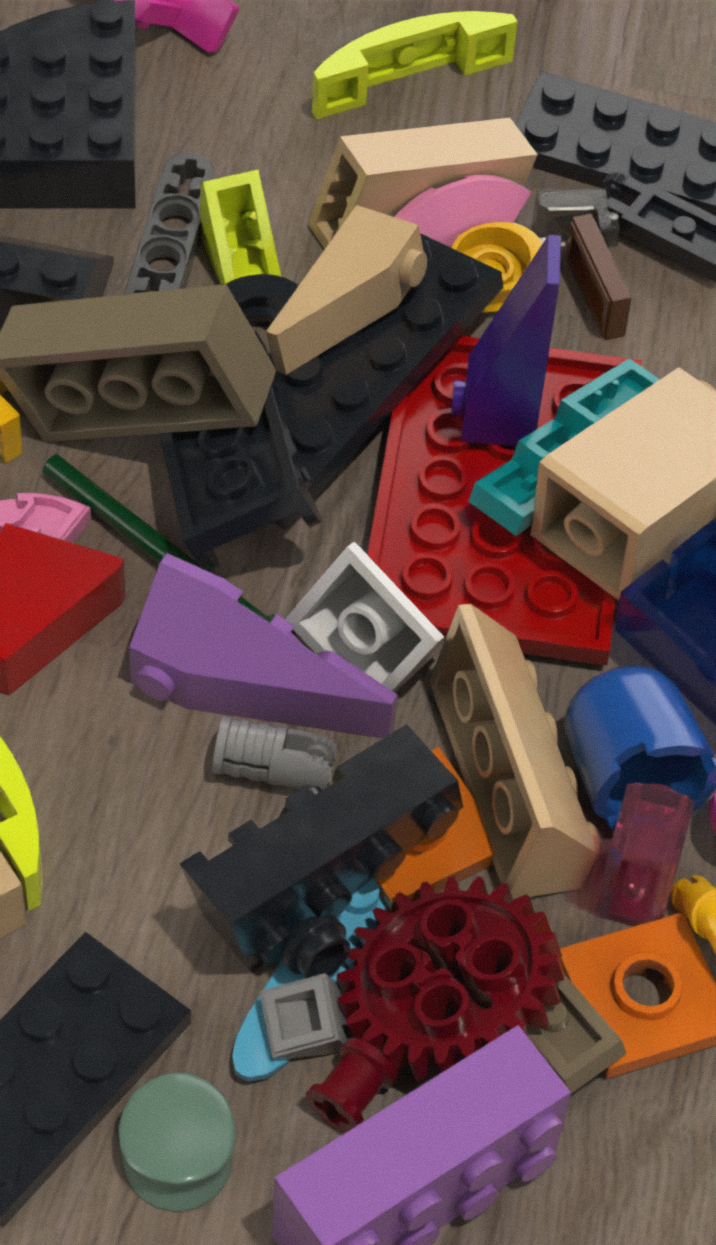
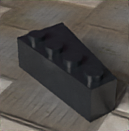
M407 724L339 765L332 777L334 784L322 790L319 786L309 788L306 785L285 799V807L274 821L262 828H258L251 819L228 833V841L232 846L214 858L208 860L199 851L179 863L203 916L251 973L264 963L271 965L283 959L288 935L299 922L313 916L332 915L337 917L350 904L352 894L371 879L381 880L392 874L404 861L407 851L426 836L429 839L440 836L456 821L459 811L464 808L458 780Z

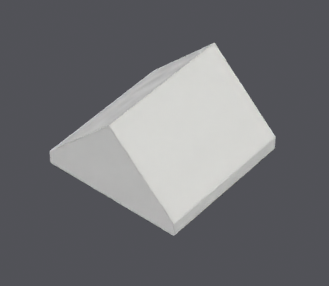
M355 541L345 548L285 618V620L294 625L293 630L316 654L321 651H333L393 692H396L435 656L444 644V636Z

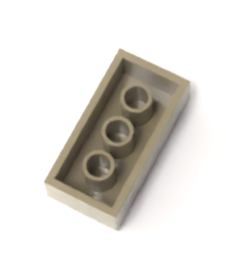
M227 284L16 305L11 307L0 332V378L44 442L257 426L276 373L273 363Z

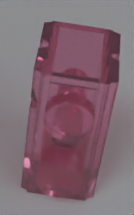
M638 782L627 784L595 912L600 915V918L634 927L664 917L695 803L689 799V796L679 794L674 789L661 784L645 785Z

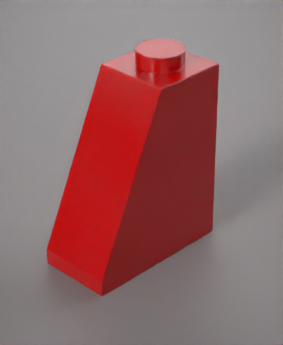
M8 523L4 524L0 532V693L10 696L122 604L126 596L124 558Z

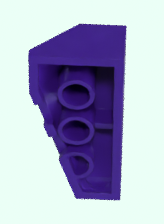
M548 235L469 354L466 380H454L451 416L463 417L461 442L517 446L519 440L537 430L560 285L561 236Z

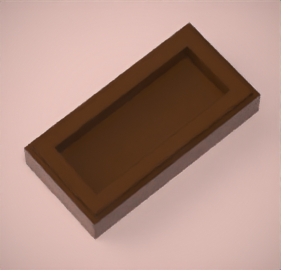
M592 213L573 217L572 222H570L565 258L602 337L605 340L623 337L626 332L632 297Z

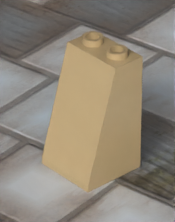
M678 367L547 454L539 462L531 536L625 606H628L716 521V390L707 382L697 380Z

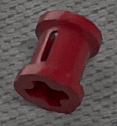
M349 1038L340 1048L342 1058L323 1083L313 1084L306 1092V1100L311 1109L325 1123L343 1133L364 1122L362 1113L380 1089L392 1087L398 1078V1072L391 1061L389 1062L378 1048L359 1038Z

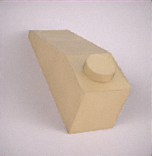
M359 205L355 206L266 331L276 371L287 375L399 306L410 288L416 287L422 281L427 268V255L423 250L418 224Z

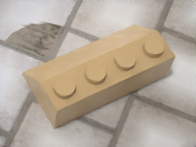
M472 604L458 605L429 682L466 787L476 800L495 853L493 863L500 883L508 884L513 899H517L525 894L532 897L579 890L582 888L594 862L598 859L600 850L599 838L594 825L591 822H586L579 804L578 783L575 773L571 767H565L559 751L555 720L549 712L545 713L537 693V675L534 665L530 660H525L516 635Z

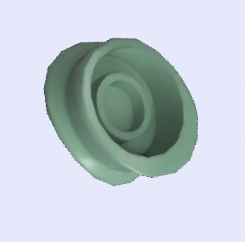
M173 1072L149 1080L131 1095L122 1111L118 1130L123 1167L128 1181L136 1194L155 1208L177 1213L197 1209L215 1198L226 1185L232 1170V1151L236 1139L234 1114L225 1095L209 1081L192 1073Z

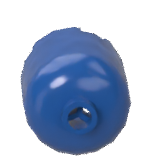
M637 665L613 668L593 677L581 686L571 699L563 725L565 737L594 812L605 819L611 831L640 834L661 830L667 826L664 816L679 810L688 802L692 811H696L703 806L716 789V760L712 749L679 688L660 671Z

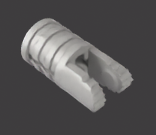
M223 715L215 745L212 774H227L234 778L240 779L243 777L248 778L250 781H264L271 785H281L302 789L306 785L309 788L319 786L324 790L331 783L333 773H331L332 767L330 765H334L337 757V744L334 743V739H329L328 736L324 737L321 734L315 735L314 733L289 729L284 726H270V724L262 722L253 723L251 720L246 719L237 720Z

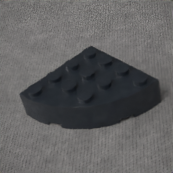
M99 0L95 3L54 10L11 25L0 31V209L136 208L137 48L135 0Z

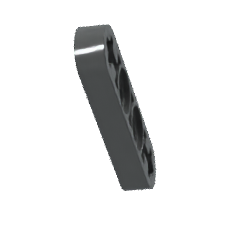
M182 153L173 156L165 163L124 294L186 288L200 242V182L213 179V166L205 157L195 153ZM186 179H192L189 186V196L180 193V185H183ZM180 215L191 221L186 227L179 229L166 227L161 222L166 217ZM158 257H169L179 263L176 267L167 271H159L148 265L150 261Z

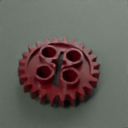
M449 876L444 892L435 894L431 885L425 881L421 883L420 898L411 901L403 893H396L395 898L399 909L392 914L377 907L372 910L378 924L377 928L374 930L357 927L354 930L361 948L350 949L349 955L345 960L348 970L338 973L336 977L343 995L338 997V1002L353 1038H359L378 1048L383 1056L394 1064L397 1072L409 1062L416 1081H422L432 1066H439L442 1073L519 1025L527 1037L525 1029L527 1025L536 1028H547L549 1021L544 1006L560 1004L561 999L555 983L564 980L565 975L559 959L562 954L555 932H551L544 911L534 912L528 895L525 894L513 901L509 886L504 882L488 895L483 877L478 876L471 883L467 891H460L455 876ZM415 946H420L422 948L421 951ZM479 1003H480L481 1005H483L484 1007L488 1008V1009H482V1008H480V1007L478 1006Z

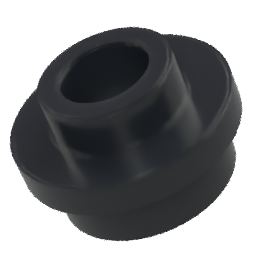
M332 915L313 916L302 920L288 935L287 945L283 952V961L292 973L303 974L305 978L324 973L328 976L331 975L345 962L350 952V943L345 938V926L337 917Z

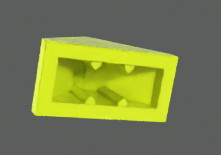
M258 169L200 182V239L220 285L248 275L270 274L281 276Z

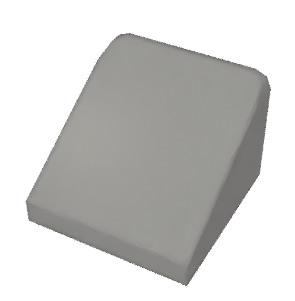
M326 973L260 991L271 1054L274 1060L340 1053V1048L350 1038L348 1025L338 1002V997L341 996L340 987Z

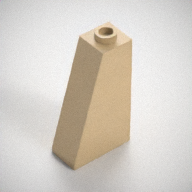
M511 118L340 136L308 225L325 249L356 205L395 217L405 205L431 187L437 189L451 182L462 180L466 175L474 174L499 176L524 186L538 154Z

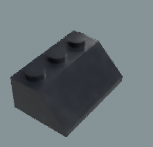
M0 236V332L12 306L103 297L114 265L113 256Z

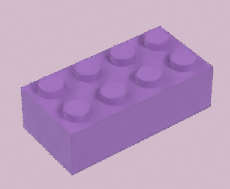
M519 1025L276 1176L274 1178L272 1236L278 1245H431L440 1234L438 1229L459 1215L464 1220H470L478 1216L495 1202L499 1196V1189L518 1177L522 1182L531 1181L553 1164L557 1158L556 1150L559 1138L565 1126L563 1123L571 1091Z

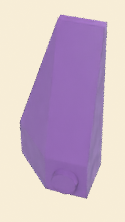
M166 553L159 564L129 646L131 683L136 685L144 694L158 701L169 700L191 710L376 738H385L394 731L398 694L333 651L314 653L302 645L298 638L291 633L294 628L293 624L278 614L269 623L239 603L237 600L243 591L224 578Z

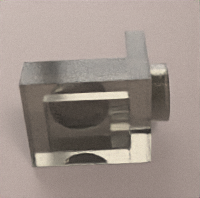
M605 189L537 190L531 231L538 236L542 243L548 235L561 236V246H567L572 218L592 213L609 249V247H617L619 219L617 212L608 211Z

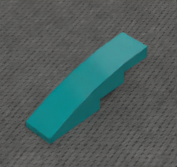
M627 359L563 398L553 420L518 441L512 460L475 482L468 502L517 536L532 525L539 462L547 454L660 379L631 359Z

